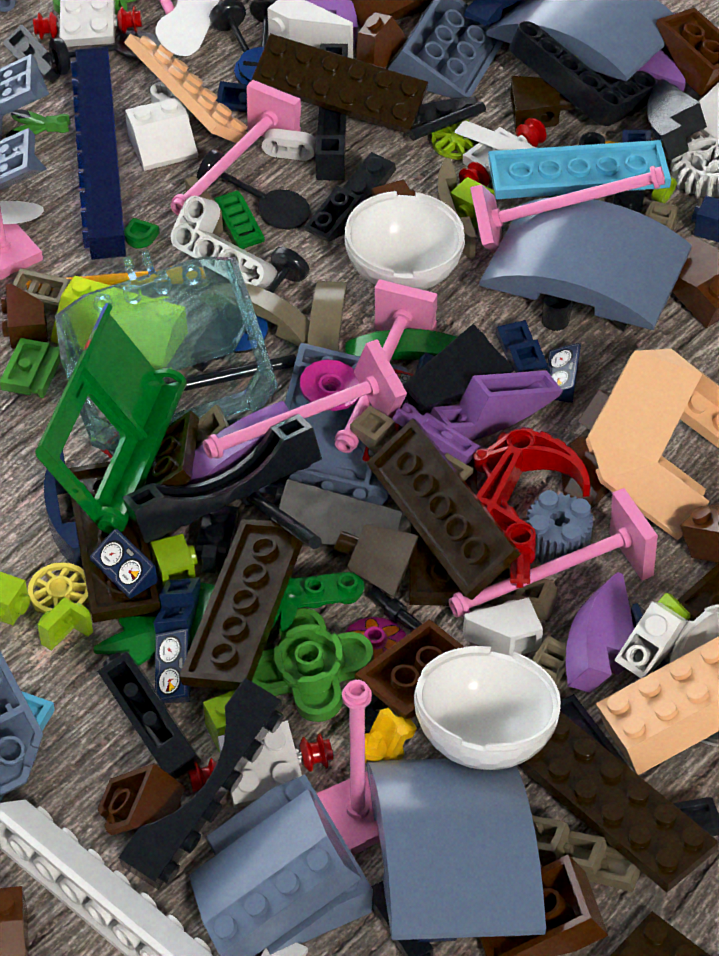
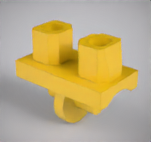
M389 708L380 710L370 732L365 734V763L367 764V760L373 762L380 760H402L405 754L403 744L405 740L413 738L417 730L412 720H405L400 715L395 716Z

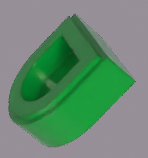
M132 218L124 231L126 243L133 248L150 246L160 234L158 225L137 218Z

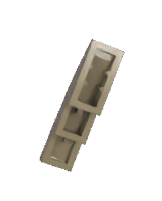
M532 815L540 865L546 866L569 854L586 872L590 882L633 892L641 870L614 847L607 846L605 837L570 831L568 823L565 821Z

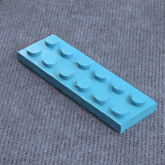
M661 140L488 151V162L495 199L564 195L649 173L651 166L662 167L665 184L660 185V188H670L671 177ZM651 184L632 190H645L655 188L654 185Z

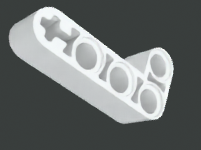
M198 196L189 197L185 201L171 232L173 246L238 282L251 284L267 290L278 275L276 268L213 234L220 217L219 205L215 201ZM203 206V213L200 216V209ZM191 233V240L188 243V236ZM214 245V253L211 256L210 251L212 246ZM237 257L238 263L237 266L234 268L233 263L235 258ZM253 270H257V273L260 274V276L252 274L251 272Z

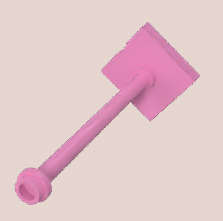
M252 80L247 85V122L249 132L184 195L177 194L172 199V211L179 216L185 201L189 197H199L260 136L264 137L268 130L284 129L301 132V99Z
M651 166L649 173L502 211L497 208L495 196L482 184L470 187L482 245L495 254L503 239L501 226H503L504 222L651 184L657 189L660 188V185L665 184V177L661 166Z
M0 207V280L12 273L19 271L20 268L25 269L42 261L43 255L38 246L17 223L3 224Z
M378 280L375 286V330H390L383 345V350L389 362L405 329L437 331V293ZM366 395L359 397L345 430H340L336 433L335 447L341 452L350 453L358 446L359 439L350 429V424L370 406L371 403Z
M378 339L366 343L355 367L354 374L360 384L218 438L215 434L209 435L208 439L203 441V447L208 458L219 459L223 457V450L267 433L270 427L297 414H300L305 419L364 395L367 396L372 407L393 419L397 409L401 407L407 392L392 368Z
M625 488L612 493V514L609 532L611 536L530 569V584L617 548H620L643 581L654 576L658 535ZM510 578L486 587L473 600L463 596L461 592L455 593L449 599V606L456 618L460 616L464 618V614L470 613V608L519 588H517V583H510Z
M362 680L350 681L342 692L343 702L349 707L350 779L316 793L352 855L360 853L380 842L377 821H374L367 771L365 772V707L371 702L372 692L369 686Z

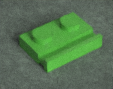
M20 338L0 379L1 390L29 396L31 393L39 394L40 398H44L64 355L63 345L52 347L47 342Z

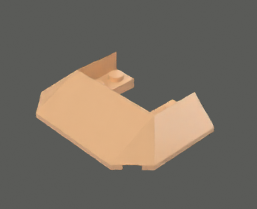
M671 348L635 350L631 354L586 438L589 452H594L599 467L596 469L599 482L612 492L625 488L646 518L673 538L679 540L683 536L680 525L694 510L708 505L710 501L704 497L706 488L664 458L662 454L679 420H682L719 448V384Z

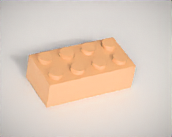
M719 637L596 703L607 732L637 775L719 732Z

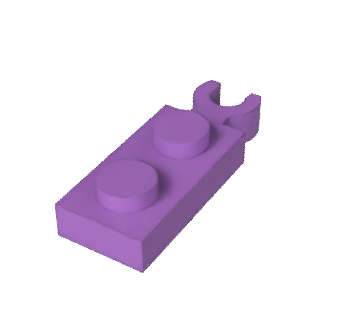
M404 403L402 409L398 408L392 419L403 427L412 418L421 424L444 455L448 453L465 464L473 459L474 453L480 448L479 445L430 414L425 413L421 415L415 407L408 403Z

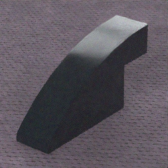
M664 79L656 83L648 100L647 115L655 140H661L665 157L670 161L688 152L689 147L686 137L706 128L707 125L700 102Z

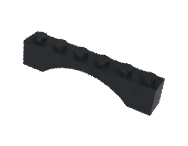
M320 43V49L348 57V44ZM319 107L316 135V180L345 181L347 115Z
M297 414L270 427L262 441L245 459L215 478L185 486H166L151 483L122 498L133 529L146 544L152 540L162 538L165 534L181 526L190 525L204 515L219 511L225 505L240 498L248 497L253 492L269 484H275L296 471L307 469L311 464L322 460L313 427L300 414Z
M244 678L225 705L226 728L224 744L218 763L208 781L190 801L176 812L159 821L140 826L118 857L122 867L158 891L164 882L169 884L174 879L180 868V865L177 863L185 852L191 853L195 849L201 838L199 831L206 821L209 823L214 821L222 808L220 801L227 791L232 793L243 778L242 769L248 761L253 763L258 758L264 747V744L261 742L267 733H274L282 723L284 714H282L281 699L249 679Z

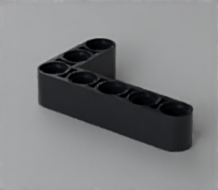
M523 21L519 24L509 47L510 51L590 119L602 126H611L642 109L656 86L655 78L644 71H637L627 81L619 80L611 85L608 84L547 32L530 21Z

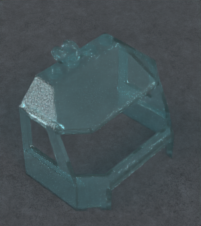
M149 250L143 251L141 257L148 274L137 277L133 260L130 256L125 257L123 261L130 280L84 294L55 315L60 359L68 380L104 305L108 302L113 306L110 312L111 316L155 370L170 368L177 371L233 353L247 330L258 368L246 389L242 392L174 413L170 424L190 410L200 419L214 405L220 406L225 417L252 409L254 413L265 406L269 397L273 396L278 387L251 298L236 257L202 256L155 271ZM87 396L80 414L91 444L103 451L107 449L115 453L120 441V434L109 421L99 417L94 402Z

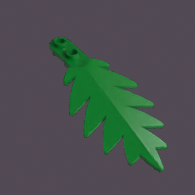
M351 572L293 579L290 577L273 626L281 614L280 629L282 632L287 631L296 617L298 608L308 607L315 609L326 604L355 603L364 592V582L358 575ZM201 582L197 612L190 629L191 644L215 587L214 585ZM158 596L159 602H160V610H161V608H162V606H161V601H160V597ZM130 616L120 618L119 625L124 631L95 645L93 648L94 653L116 654L127 651L139 665H142L155 655L156 632L153 622L156 617Z

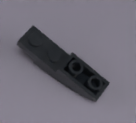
M371 152L343 188L336 186L304 226V230L327 242L345 234V226L350 213L361 202L372 197V188L386 184L396 171L395 163Z

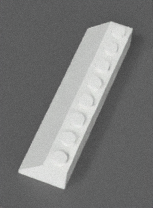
M26 799L0 803V850L125 956H213L210 948L202 939L190 937L184 932L182 924L174 916L169 914L166 917L157 909V905L149 895L144 892L141 894L137 893L131 888L128 879L117 870L112 872L104 865L103 859L93 849L87 851L79 844L78 839L69 829L65 827L60 829L54 824L52 817L44 808L40 806L35 808Z

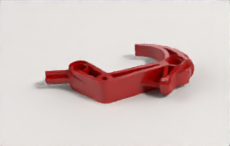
M527 427L513 430L507 434L502 432L497 438L496 443L487 449L477 450L473 455L475 470L485 473L487 480L476 496L521 553L510 564V583H517V588H523L524 584H530V565L534 562L536 556L535 529L521 520L515 509L511 506L509 507L507 503L522 472L553 470L564 473L579 484L583 497L590 496L588 471L577 453L562 440L553 438L551 434L543 431L535 432L532 428Z

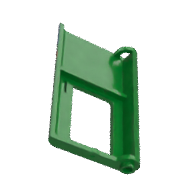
M110 302L104 305L35 450L40 462L87 513L98 528L107 534H110L116 528L120 532L125 529L129 515L122 497L143 487L187 385L185 377L180 372L170 368L158 370L153 368L111 316L110 312L113 306ZM170 377L177 382L167 384L163 378ZM87 396L120 434L119 444L95 498L60 459V454Z

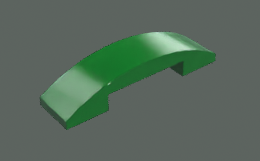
M405 329L391 360H419L425 352L435 357L457 337L431 330ZM390 330L365 334L345 342V353L360 357L366 343L378 339L383 348Z

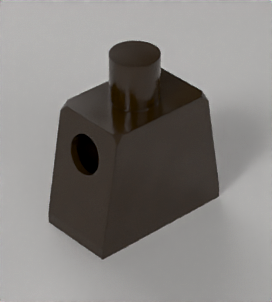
M511 76L510 100L515 132L516 128L520 124H524L528 118L539 120L544 124L545 128L557 126L559 124L560 111L575 110V105L562 94H559L544 79L539 77Z
M365 524L360 537L341 531L334 549L351 556L347 567L349 571L391 597L396 598L419 542V537L411 533Z

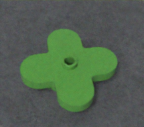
M300 608L287 631L282 632L279 626L281 642L279 646L276 645L273 649L263 651L252 682L274 696L287 693L293 694L296 709L303 718L312 722H323L333 718L341 709L342 694L340 682L355 679V673L374 660L373 646L370 640L360 633L346 632L336 635L333 632L332 635L327 631L325 621L318 612L308 608Z

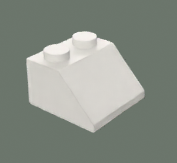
M177 97L125 110L128 137L144 171L198 158L188 114Z

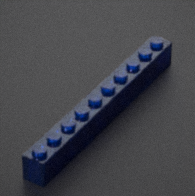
M108 47L76 49V61H71L72 78H76L72 79L73 95H78L73 97L75 114L80 113V115H74L76 132H81L76 133L77 151L82 150V152H77L78 169L84 170L78 171L80 189L85 188V190L79 191L81 208H86V210L81 211L82 228H88V230L82 231L84 248H90L91 260L127 257Z

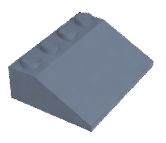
M432 0L388 70L428 81L427 91L453 99L471 97L504 41L486 35V31L494 25L493 23L485 26L465 17L464 13L469 5L462 0Z
M306 775L270 789L206 836V840L216 856L309 789L362 878L360 881L266 947L270 955L294 943L302 944L372 913L373 889Z
M309 789L189 874L203 924L220 956H255L362 879Z

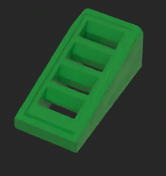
M238 190L214 198V201L222 210L223 229L234 245L245 249L265 242V237ZM249 231L252 232V233H249V234H246V235H243V236H240V237H239L240 234H243V233H246V232H249Z

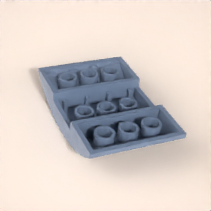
M522 0L486 31V35L511 43L519 24L523 21H530L542 28L573 55L578 56V59L591 70L627 81L666 45L656 22L658 19L673 15L674 13L658 0Z
M543 198V199L532 200V201L523 203L522 205L529 204V203H533V202H537V201H541V200H545V199H549V198ZM593 199L513 220L480 279L479 286L537 300L540 293L595 306V316L654 330L689 256L692 245L670 228L650 217L619 205Z
M448 758L380 760L375 762L367 760L366 766L374 821H377L384 865L383 884L392 940L545 935V906L539 852L528 797L517 766L500 770H479L463 766Z

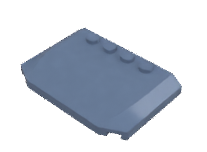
M300 343L284 403L289 410L310 403L304 398L300 390V376L305 368L312 363L326 359L337 360L351 366L355 370L360 357ZM391 364L394 369L408 372L405 367ZM357 402L347 409L338 411L326 410L305 418L314 429L322 460L311 464L307 469L296 471L282 478L281 481L269 484L259 490L260 492L276 495L279 485L285 486L287 479L380 506H384L392 498L369 468L367 462L362 460L366 445L360 439L357 448L350 453L341 452L335 447L336 433L340 430H345ZM399 425L398 431H400L403 428V426Z

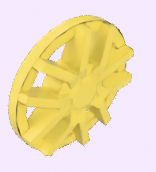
M53 563L41 568L33 575L28 585L30 602L37 612L45 613L51 611L53 608H48V606L54 604L55 607L64 597L70 601H77L75 604L85 605L89 602L84 570L71 563ZM54 570H62L59 576L52 573ZM69 571L75 572L70 578L67 577ZM45 575L49 581L45 582L40 578ZM82 577L85 583H78V580ZM35 585L41 588L34 592ZM75 591H83V592H85V593H84V594H81V593H77V592H75Z

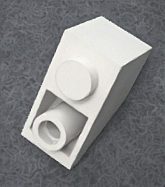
M528 597L520 600H509L501 605L485 609L478 608L464 614L463 636L465 640L479 646L491 647V651L513 656V652L525 654L538 650L542 644L543 628Z
M652 601L614 661L639 678L649 675L671 652L688 620L662 603Z

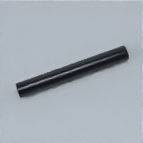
M482 101L411 129L409 130V136L411 140H417L486 112V106Z

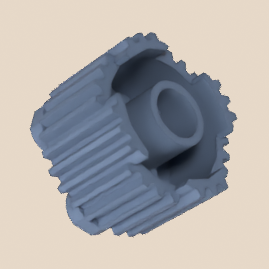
M547 490L540 493L539 499L530 505L526 515V523L535 529V558H538L541 562L540 565L591 544L593 514H591V506L587 500L582 498L576 499V496L571 498L570 494L564 496L563 493L557 495L556 492Z

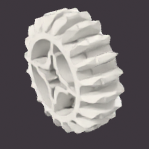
M698 135L696 139L688 137L689 151L671 160V176L676 179L678 189H685L686 195L695 194L696 199L706 195L719 199V138H712L711 135L707 138Z

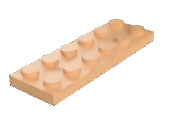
M132 34L128 36L124 43L212 134L237 143L247 134V126L240 120L231 116L232 111L224 104L218 103L216 101L217 95L211 90L203 88L201 86L203 81L196 75L187 71L189 67L181 60L174 58V53L170 52L162 44L157 46L146 36L141 38Z

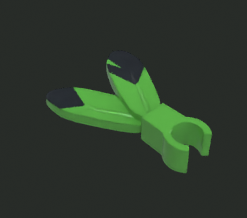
M17 109L11 112L12 118L26 125L12 129L6 134V138L27 128H30L35 135L45 130L47 132H69L68 125L71 124L69 115L59 114L46 116L45 118L28 110Z

